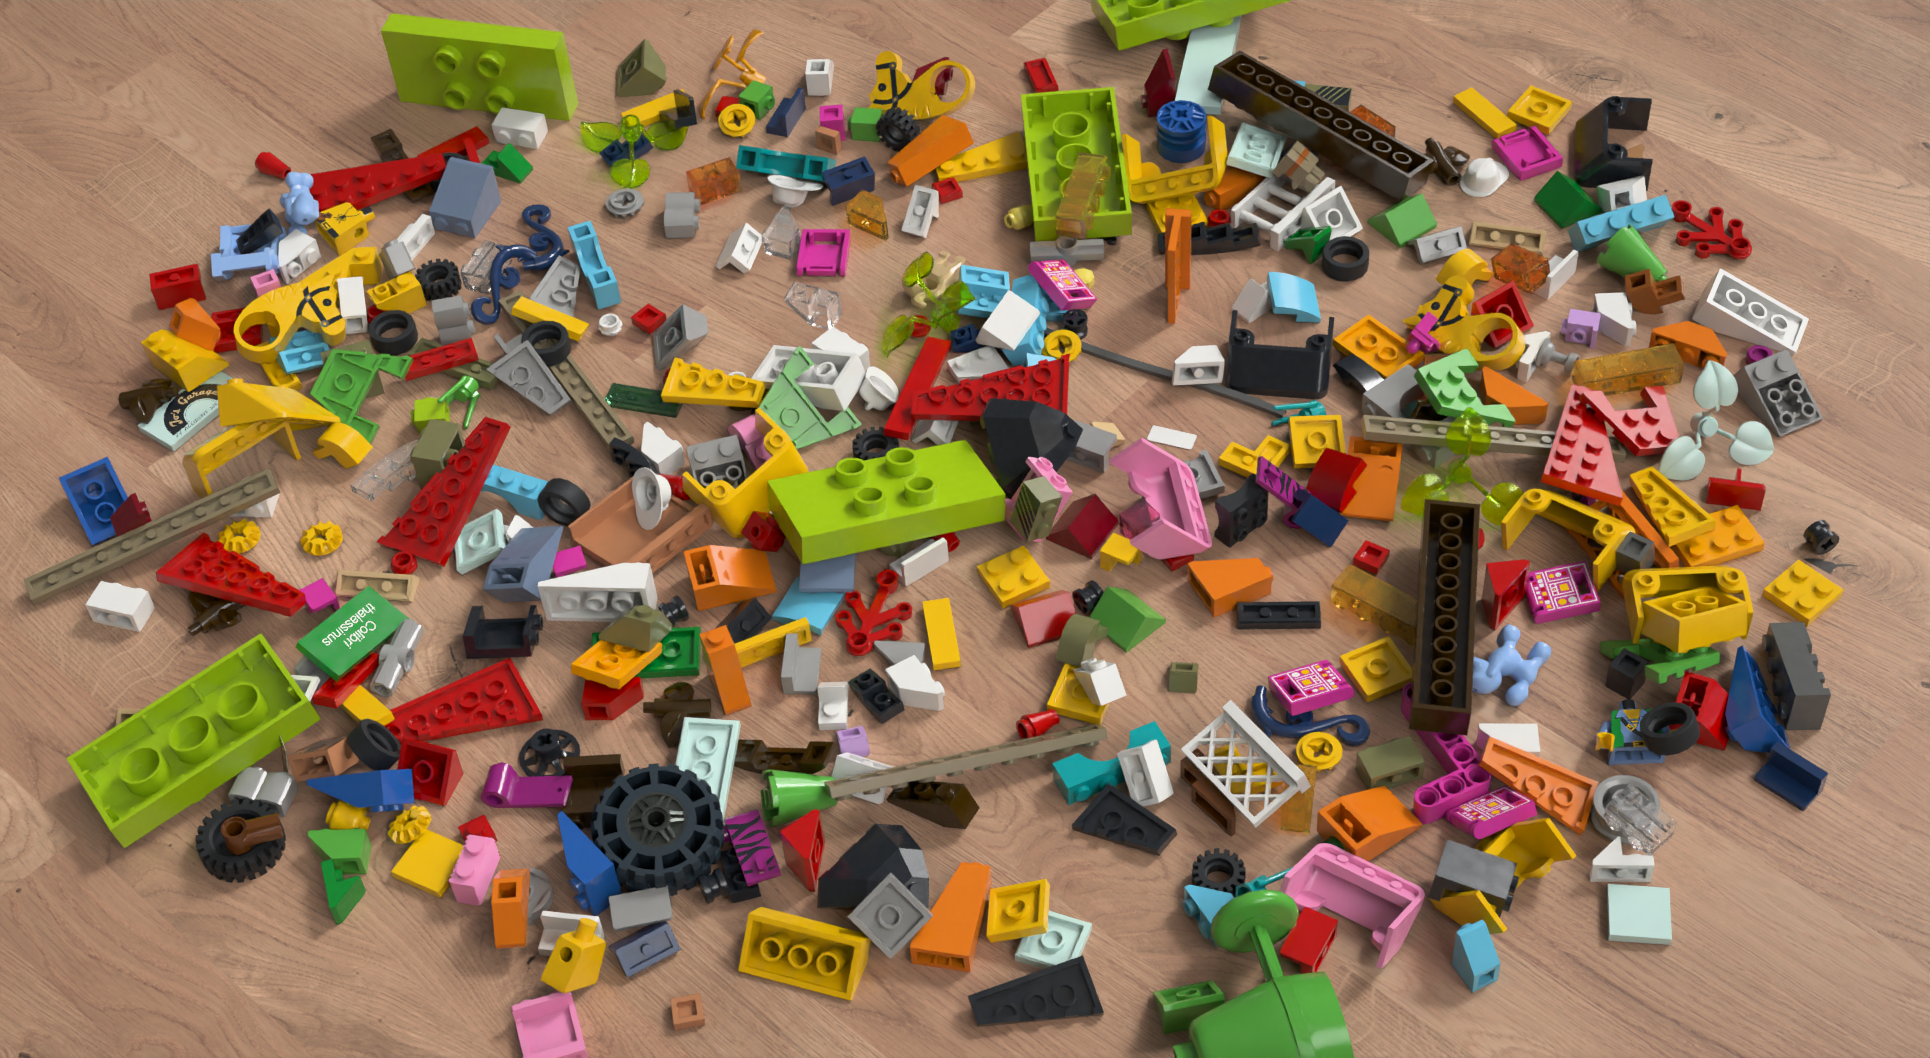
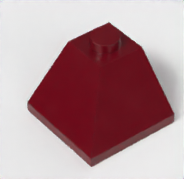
M1168 49L1161 51L1144 84V95L1140 96L1142 109L1146 108L1148 118L1157 117L1158 110L1163 105L1175 101L1176 77Z

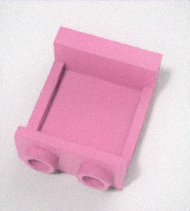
M1028 457L1025 462L1031 470L1024 481L1045 476L1062 496L1056 519L1073 492L1066 485L1067 481L1055 472L1049 460L1043 457ZM1021 484L1012 499H1005V519L1019 537L1025 540L1010 522L1022 486ZM1036 539L1033 541L1041 542L1042 539Z
M554 991L547 996L533 1000H524L519 1004L511 1006L523 1053L522 1058H588L571 992L562 993Z

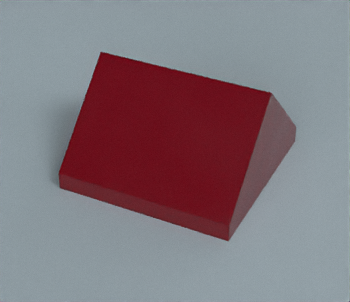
M1092 494L1073 501L1052 527L1046 540L1093 559L1119 525V521L1096 494Z

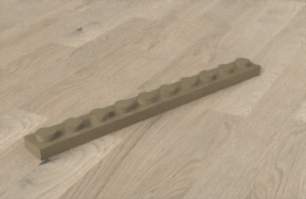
M518 291L500 299L499 303L501 309L520 334H523L533 323L511 314L515 303L521 296L525 297L521 291ZM544 339L537 342L533 347L547 349L556 345L559 340ZM570 354L561 363L548 367L609 451V443L614 437L630 445L634 443L633 435Z
M1363 415L1361 421L1364 440L1549 456L1556 432L1372 415ZM1608 437L1614 462L1624 463L1627 455L1624 444L1616 437Z
M269 468L24 579L31 601L34 605L41 603L281 493Z
M1097 723L824 782L825 791L829 797L835 798L836 801L851 799L852 794L863 792L864 795L876 794L880 792V788L891 786L892 789H898L908 786V782L919 780L920 783L934 781L938 775L946 774L948 777L962 775L963 770L974 768L975 771L991 768V764L1001 762L1002 765L1017 763L1018 758L1026 756L1029 759L1042 758L1045 756V752L1055 750L1056 753H1065L1072 751V746H1097L1100 744V740L1108 739L1106 727Z

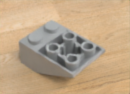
M1788 349L1747 365L1733 375L1742 400L1778 438L1823 419Z
M737 435L686 447L692 477L703 488H706L714 481L723 480L736 489L748 478Z

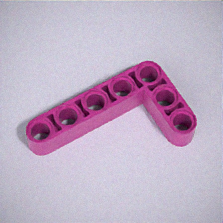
M1412 682L1404 686L1401 701V712L1408 722L1410 719ZM1415 730L1448 774L1416 790L1412 814L1422 824L1436 822L1446 817L1445 814L1450 808L1489 792L1491 773L1479 766L1481 758L1464 735Z

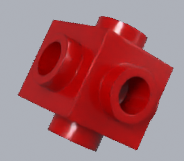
M758 511L752 512L741 532L752 543V548L765 552L777 553L786 538L773 514Z

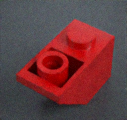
M633 677L620 689L610 688L596 681L585 680L581 702L585 720H614L641 701L645 694L641 677Z

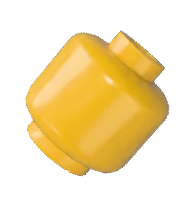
M339 800L338 803H332L325 823L329 825L330 830L358 828L366 829L367 832L371 818L367 817V807L358 808Z

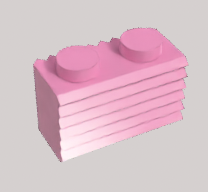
M468 835L466 836L467 840L465 845H463L459 859L456 860L458 864L453 869L449 883L457 902L480 906L500 860V853H498L494 839Z

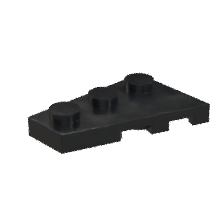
M1109 783L1072 824L1074 831L1158 856L1177 835L1174 827Z

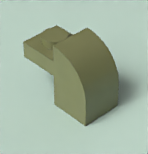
M1073 614L1063 629L1056 660L1081 667V662L1093 658L1095 644L1097 641L1107 637L1108 627L1099 625V620Z

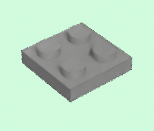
M891 872L848 915V918L890 959L933 917V914Z

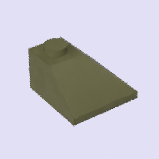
M644 39L618 65L617 96L652 95L658 88L661 89L667 81L666 66L648 40Z
M637 605L623 611L599 634V639L650 652L672 630V624L662 611L654 610L646 605Z

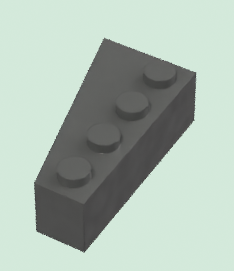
M1804 622L1769 623L1767 634L1762 636L1763 651L1768 652L1769 656L1767 659L1768 673L1773 674L1774 678L1772 691L1773 695L1778 696L1779 700L1777 707L1778 717L1783 719L1785 730H1821L1831 693L1829 688H1823L1825 677L1823 672H1817L1818 659L1816 654H1811L1812 643Z

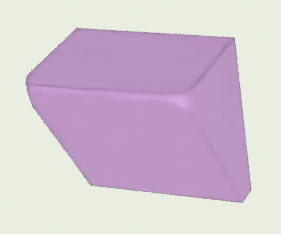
M863 726L836 732L841 754L848 752L861 757L870 754L867 735Z

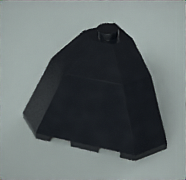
M991 398L987 401L980 417L982 429H986L990 442L987 444L991 463L996 464L999 478L996 481L1009 499H1012L1031 470L1025 462L1028 457L1046 458L1052 463V468L1057 472L1076 448L1083 428L1066 413L1037 401Z
M873 824L857 843H854L829 870H826L818 878L817 908L835 910L856 908L890 872L926 908H929V875L922 849L902 825Z

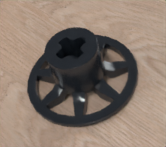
M548 728L541 729L522 747L519 757L520 765L523 771L530 777L565 776V770L562 769L559 759L580 756V745L577 739L566 731ZM559 736H562L565 739L560 741ZM572 743L575 747V753L563 749ZM528 749L534 751V755L525 760ZM538 761H540V766L537 773L532 772L527 767L530 765H535L538 763ZM548 764H552L558 772L552 775H544Z

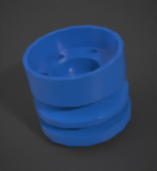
M1178 100L1169 102L1158 110L1157 150L1164 159L1174 163H1187L1200 158L1204 154L1206 148V113L1199 104Z

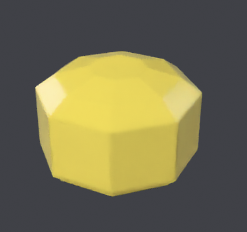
M1086 268L1074 270L1084 284L1091 289L1094 285L1093 272Z

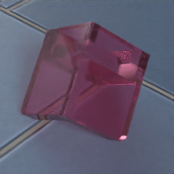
M1144 499L1119 514L1120 533L1125 538L1131 540L1145 531V528L1160 520V513Z

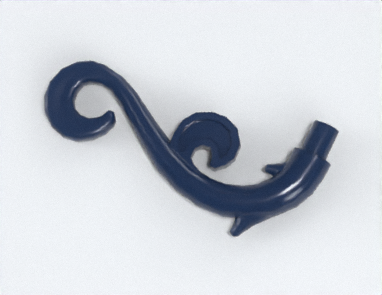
M535 204L528 206L522 212V219L529 227L539 232L530 236V248L537 252L548 249L550 243L552 244V250L540 257H534V260L522 262L524 271L536 270L537 272L549 269L559 255L563 257L570 252L569 249L564 250L561 238L553 230L541 225L551 218V210L545 205ZM533 215H541V217L537 219L538 223L531 220L530 217Z
M520 244L496 245V248L500 251L492 261L489 277L494 311L491 315H487L482 310L483 304L491 303L490 298L478 297L474 299L470 310L471 315L478 323L490 325L497 321L501 311L499 303L501 299L500 287L510 290L520 282L518 270L514 267L504 268L503 272L507 276L505 277L502 275V266L511 258H518L517 261L520 262L523 260L531 261L534 260V257H539L532 248Z
M1257 686L1255 695L1251 697L1250 708L1253 719L1264 730L1268 738L1271 737V733L1281 737L1300 738L1309 733L1322 732L1343 723H1349L1358 728L1356 733H1347L1343 730L1342 726L1337 728L1338 738L1344 744L1359 746L1364 744L1369 738V724L1361 716L1354 714L1342 715L1313 723L1312 711L1291 716L1287 711L1285 719L1288 724H1284L1275 720L1269 714H1272L1273 710L1267 706V688L1265 686ZM1296 720L1301 722L1300 724L1293 725Z

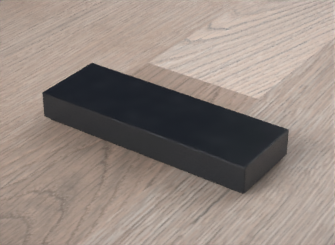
M1320 601L1237 602L1238 630L1321 629Z

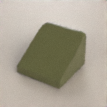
M1172 662L1169 672V691L1196 693L1199 664Z

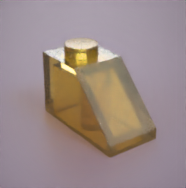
M865 190L860 191L845 206L847 223L886 241L889 236L882 198Z
M1294 763L1306 775L1311 787L1303 794L1298 791L1283 804L1280 830L1310 833L1317 766ZM1286 783L1284 791L1289 787Z

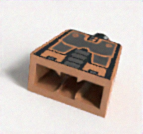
M348 736L322 739L287 755L295 782L337 776L358 763V757L348 745ZM322 757L321 762L318 764L313 761V759L316 760Z

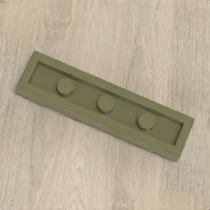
M421 338L410 350L408 356L444 345ZM481 358L478 361L440 371L460 379L462 376H470L478 382L479 386L490 390L500 380L486 370L494 363Z

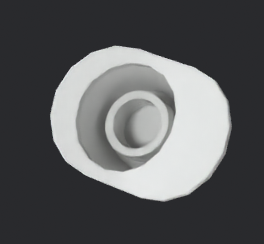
M1478 158L1468 165L1466 172L1460 180V187L1469 196L1486 197L1494 193L1508 179L1509 171L1506 166L1493 161L1491 158Z
M772 175L767 178L772 184L773 201L790 208L800 206L804 202L808 191L823 188L818 183L800 181L781 175Z
M869 367L859 393L866 401L865 409L867 411L871 408L883 411L891 404L897 402L899 391L896 384L885 372L876 367Z
M639 468L632 479L636 515L640 526L645 530H651L658 525L662 511L668 507L671 499V487L665 477L655 474L649 468Z

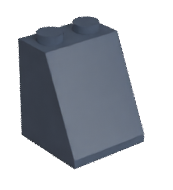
M454 157L449 159L429 210L434 229L472 238L477 237L501 203L493 166Z

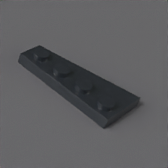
M1083 955L968 996L978 1027L1104 1015Z

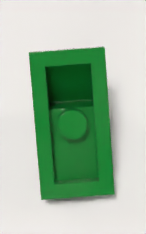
M510 143L501 152L493 150L481 163L493 166L495 176L519 184L533 171V166Z
M1330 226L1299 229L1283 242L1287 250H1303L1309 264H1313L1322 257L1323 248L1330 241L1332 230Z
M330 859L321 862L329 908L337 925L343 923L364 896L366 889L360 876L345 879L342 869L336 870L333 860Z

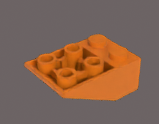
M1350 436L1347 454L1363 459L1367 467L1353 484L1357 494L1340 515L1393 522L1403 444L1383 441L1374 442L1364 440L1363 437Z
M715 545L683 551L698 611L777 592L765 551Z
M1380 786L1341 796L1320 809L1317 816L1316 831L1324 840L1330 836L1336 837L1347 852L1370 861L1421 828L1423 824L1385 786Z

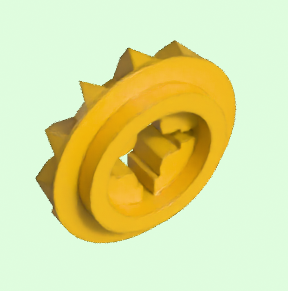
M733 104L726 107L720 113L719 127L725 135H730L733 139L738 136L743 138L748 132L751 133L752 128L755 126V115L748 106ZM735 115L736 118H738V120L741 121L740 127L736 126V124L734 123Z
M1057 330L1050 333L1044 339L1042 354L1043 356L1054 357L1057 360L1061 359V355L1070 353V361H1076L1077 356L1081 354L1082 344L1080 338L1074 332ZM1059 342H1061L1065 348L1064 354L1060 353L1059 351Z
M245 518L240 522L233 520L231 525H224V531L218 533V541L224 544V549L227 551L244 553L256 546L260 540L261 532L254 521L248 522ZM236 533H237V534H242V533H243L244 537H243V536L240 537V536H238V535L234 537V534H236Z
M319 521L318 525H309V530L302 531L300 542L306 553L322 556L335 551L341 545L343 533L339 525H334L331 521L325 524ZM318 535L325 536L326 541H325L324 539L317 538V536H318Z
M1313 732L1305 735L1299 740L1296 747L1299 763H1303L1307 770L1313 768L1317 769L1319 773L1323 769L1331 771L1333 766L1339 765L1343 752L1340 742L1334 736L1324 732ZM1325 747L1324 755H1319L1315 758L1314 752H1319Z
M412 806L408 811L404 809L403 813L400 816H395L396 820L390 823V830L387 834L395 844H406L414 841L428 828L431 822V814L424 806Z

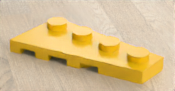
M1015 132L955 155L935 168L938 182L952 177L957 182L1027 169L1025 143L1021 132Z
M675 357L661 397L663 402L758 408L765 391V386L762 381L737 374L733 376L726 375L723 370L714 368L712 371L703 368L701 364L694 362L687 364L683 362V359Z
M1653 466L1630 474L1629 483L1669 547L1716 529V520Z

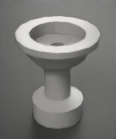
M1547 337L1538 352L1536 366L1547 365L1550 361L1564 365L1565 372L1573 374L1578 365L1580 355L1571 352L1569 356L1556 352L1555 345Z

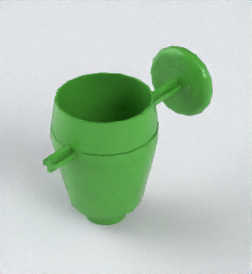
M1276 890L1252 891L1233 898L1215 914L1210 929V934L1215 943L1229 952L1246 953L1256 951L1266 982L1193 1019L1188 1026L1189 1041L1172 1046L1174 1058H1354L1344 1016L1333 986L1325 971L1286 976L1282 972L1273 945L1286 937L1297 923L1299 910L1292 897Z

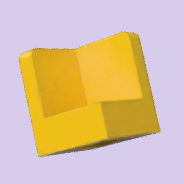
M1112 533L1100 550V568L1110 572L1117 561L1125 565H1129L1131 562L1139 565L1142 561V551L1132 546L1130 539Z

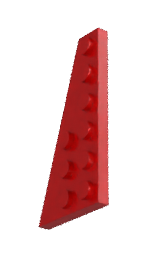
M442 153L314 173L310 174L313 177V186L309 191L313 199L319 203V212L346 202L351 203L356 210H360L441 178L447 165Z
M1070 353L1061 355V359L1049 362L1045 359L1038 361L1036 365L1028 367L1021 365L984 374L983 378L972 381L969 378L960 380V384L947 387L940 385L915 391L912 397L911 417L913 420L980 421L987 401L991 398L1037 401L1067 414Z

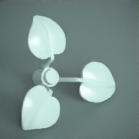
M1708 360L1694 384L1693 397L1695 402L1705 409H1710L1697 413L1691 418L1690 427L1694 431L1693 436H1695L1696 444L1689 436L1678 437L1668 445L1661 458L1658 471L1667 479L1690 480L1701 473L1705 464V456L1698 450L1701 447L1700 436L1711 437L1718 433L1733 440L1729 447V455L1733 460L1744 465L1759 464L1773 454L1774 445L1771 434L1763 424L1756 421L1745 422L1738 427L1736 436L1719 429L1716 419L1710 416L1720 410V405L1729 406L1733 404L1738 394V385L1734 376L1727 368L1717 362Z

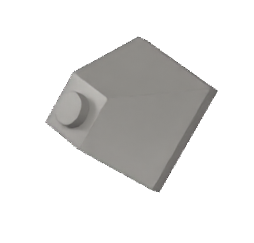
M682 304L653 333L656 369L662 370L672 363L675 357H681L706 338L708 326L705 315Z

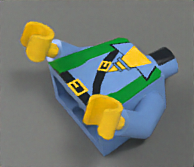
M1626 699L1619 703V710L1611 712L1610 720L1603 722L1595 736V750L1608 749V765L1664 763L1665 755H1657L1649 751L1640 732V721L1644 714L1651 709H1637L1634 700ZM1666 726L1657 733L1664 734L1677 729L1671 730Z

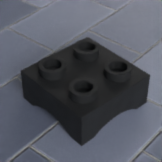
M1254 473L1247 477L1246 482L1238 491L1230 495L1221 496L1215 501L1219 524L1217 529L1214 530V537L1230 548L1237 542L1243 541L1250 532L1262 527L1267 521L1268 491L1256 483V475Z

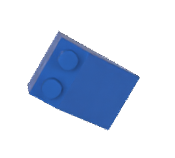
M108 456L59 477L61 486L92 546L115 537L116 533L110 517L128 496Z
M412 769L379 770L307 779L308 786L355 807H370L371 813L404 810L403 804L414 803Z
M561 811L557 816L567 867L571 877L568 882L576 894L573 897L574 901L582 911L587 909L592 916H597L610 907V896L622 894L614 864Z

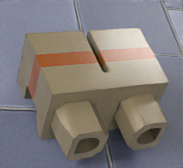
M1298 141L1272 171L1278 178L1283 173L1293 180L1292 188L1294 190L1300 186L1308 194L1325 174L1316 166L1319 159Z

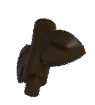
M1433 138L1426 139L1425 145L1427 147L1424 155L1434 160L1430 174L1438 172L1447 185L1453 186L1461 180L1462 175L1456 167L1466 164L1470 159V155L1452 146L1443 149L1440 142L1434 141Z
M150 379L142 384V388L121 392L118 400L122 409L130 408L131 414L137 420L148 424L155 415L158 403L170 402L172 397L179 395L177 387H169L172 383L170 379Z
M188 592L190 608L197 616L194 618L195 623L189 626L187 630L194 637L200 632L205 634L212 628L215 631H220L241 622V614L237 610L245 605L199 592Z
M677 682L665 688L663 698H655L654 702H643V713H654L655 718H662L660 722L661 734L669 748L680 742L684 717L711 718V699L692 700L694 689L691 684L686 682Z

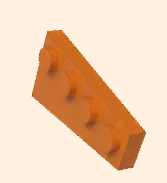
M1493 737L1487 739L1479 766L1516 792L1533 800L1535 805L1581 836L1585 831L1594 793L1599 782Z

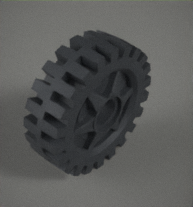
M244 798L242 804H240L238 799L232 800V806L228 807L227 803L220 805L222 809L220 812L214 809L210 812L212 818L206 816L202 820L204 826L199 825L197 832L199 835H196L195 838L196 848L205 868L212 876L215 875L219 880L224 878L226 882L232 883L235 878L240 883L244 882L245 876H248L250 881L256 879L255 873L259 872L261 876L267 873L265 867L268 866L272 869L276 865L274 859L280 860L282 857L281 850H285L286 835L282 826L283 838L252 845L249 851L240 855L231 854L228 851L221 833L223 822L231 817H241L244 820H250L276 813L274 809H271L270 805L267 803L262 804L260 800L255 799L252 803L250 798Z

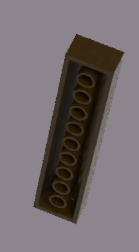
M1238 51L1214 66L1208 90L1216 94L1217 97L1225 99L1235 105L1236 108L1251 114L1255 119L1270 125L1274 130L1291 137L1293 141L1300 142L1317 154L1329 159L1333 164L1343 167L1352 175L1360 177L1369 182L1373 187L1388 193L1392 198L1402 202L1427 183L1434 163L1433 159L1248 54Z
M1425 499L1421 524L1409 719V729L1468 735L1472 710L1480 504Z

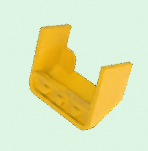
M1212 115L1207 116L1211 150L1204 157V165L1161 174L1160 168L1156 164L1151 162L1142 163L1139 141L1127 134H1122L1130 199L1138 204H1145L1205 192L1218 187L1227 167L1226 162L1228 159L1224 123Z
M760 408L755 410V428L765 437V450L772 457L736 489L723 480L714 481L706 488H703L687 471L682 474L683 491L698 505L700 503L707 505L710 509L711 518L734 538L745 537L741 532L753 511L770 512L768 508V480L808 472L806 464L788 434Z
M266 420L228 426L189 450L184 455L182 464L193 491L201 499L213 494L206 475L271 434L297 461L301 459L289 423Z
M1530 489L1524 492L1501 521L1502 545L1505 550L1511 547L1536 514L1605 546L1593 562V583L1597 592L1600 591L1616 569V549L1630 531L1636 534L1635 529L1628 523L1558 492L1542 489Z
M1727 566L1633 569L1628 571L1624 575L1622 589L1633 644H1639L1644 620L1641 598L1664 597L1708 585L1748 603L1746 635L1740 636L1741 639H1747L1754 611L1746 576L1739 569Z
M1550 818L1517 822L1512 826L1484 837L1474 847V849L1517 863L1514 875L1518 876L1519 880L1516 888L1527 878L1536 877V879H1540L1546 876L1551 871L1550 866L1554 862L1572 860L1576 857V854ZM1444 888L1440 902L1429 898L1436 909L1461 926L1467 923L1474 924L1483 919L1490 934L1504 933L1507 930V927L1495 912L1496 906L1489 904L1480 890L1457 893Z

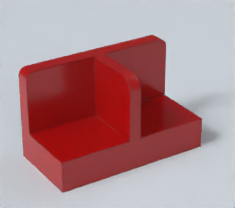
M198 263L149 274L151 292L159 310L173 308L176 304L189 298L195 299L197 302L206 300Z
M1737 468L1735 480L1709 477L1706 504L1728 507L1738 505L1739 508L1761 511L1766 486L1760 483L1741 481L1742 469Z
M1304 907L1295 927L1292 928L1280 949V956L1300 964L1301 974L1318 972L1337 937L1338 920L1311 908Z

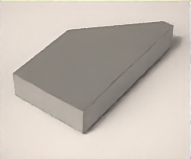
M874 640L875 650L881 653L891 666L913 655L916 656L921 664L924 662L925 643Z

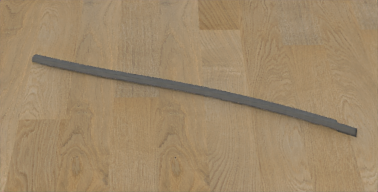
M1046 328L1044 337H1047L1054 330ZM1081 341V352L1172 381V370L1128 358ZM1218 384L1188 385L1245 404L1279 418H1283L1284 413H1287L1286 410L1274 411L1273 406L1275 405Z

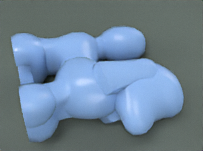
M289 172L285 177V183L290 188V192L282 194L279 200L280 205L285 209V219L291 225L288 234L297 229L307 235L308 232L304 225L311 224L319 218V203L313 199L309 191L313 186V177L307 173Z
M1505 625L1497 636L1496 643L1499 648L1489 655L1488 661L1474 657L1472 692L1489 694L1500 686L1502 676H1511L1517 683L1507 690L1505 695L1506 702L1514 707L1521 705L1528 698V687L1536 680L1539 668L1551 656L1552 650L1550 646L1544 642H1536L1530 650L1527 660H1524L1515 649L1520 638V630L1515 626Z

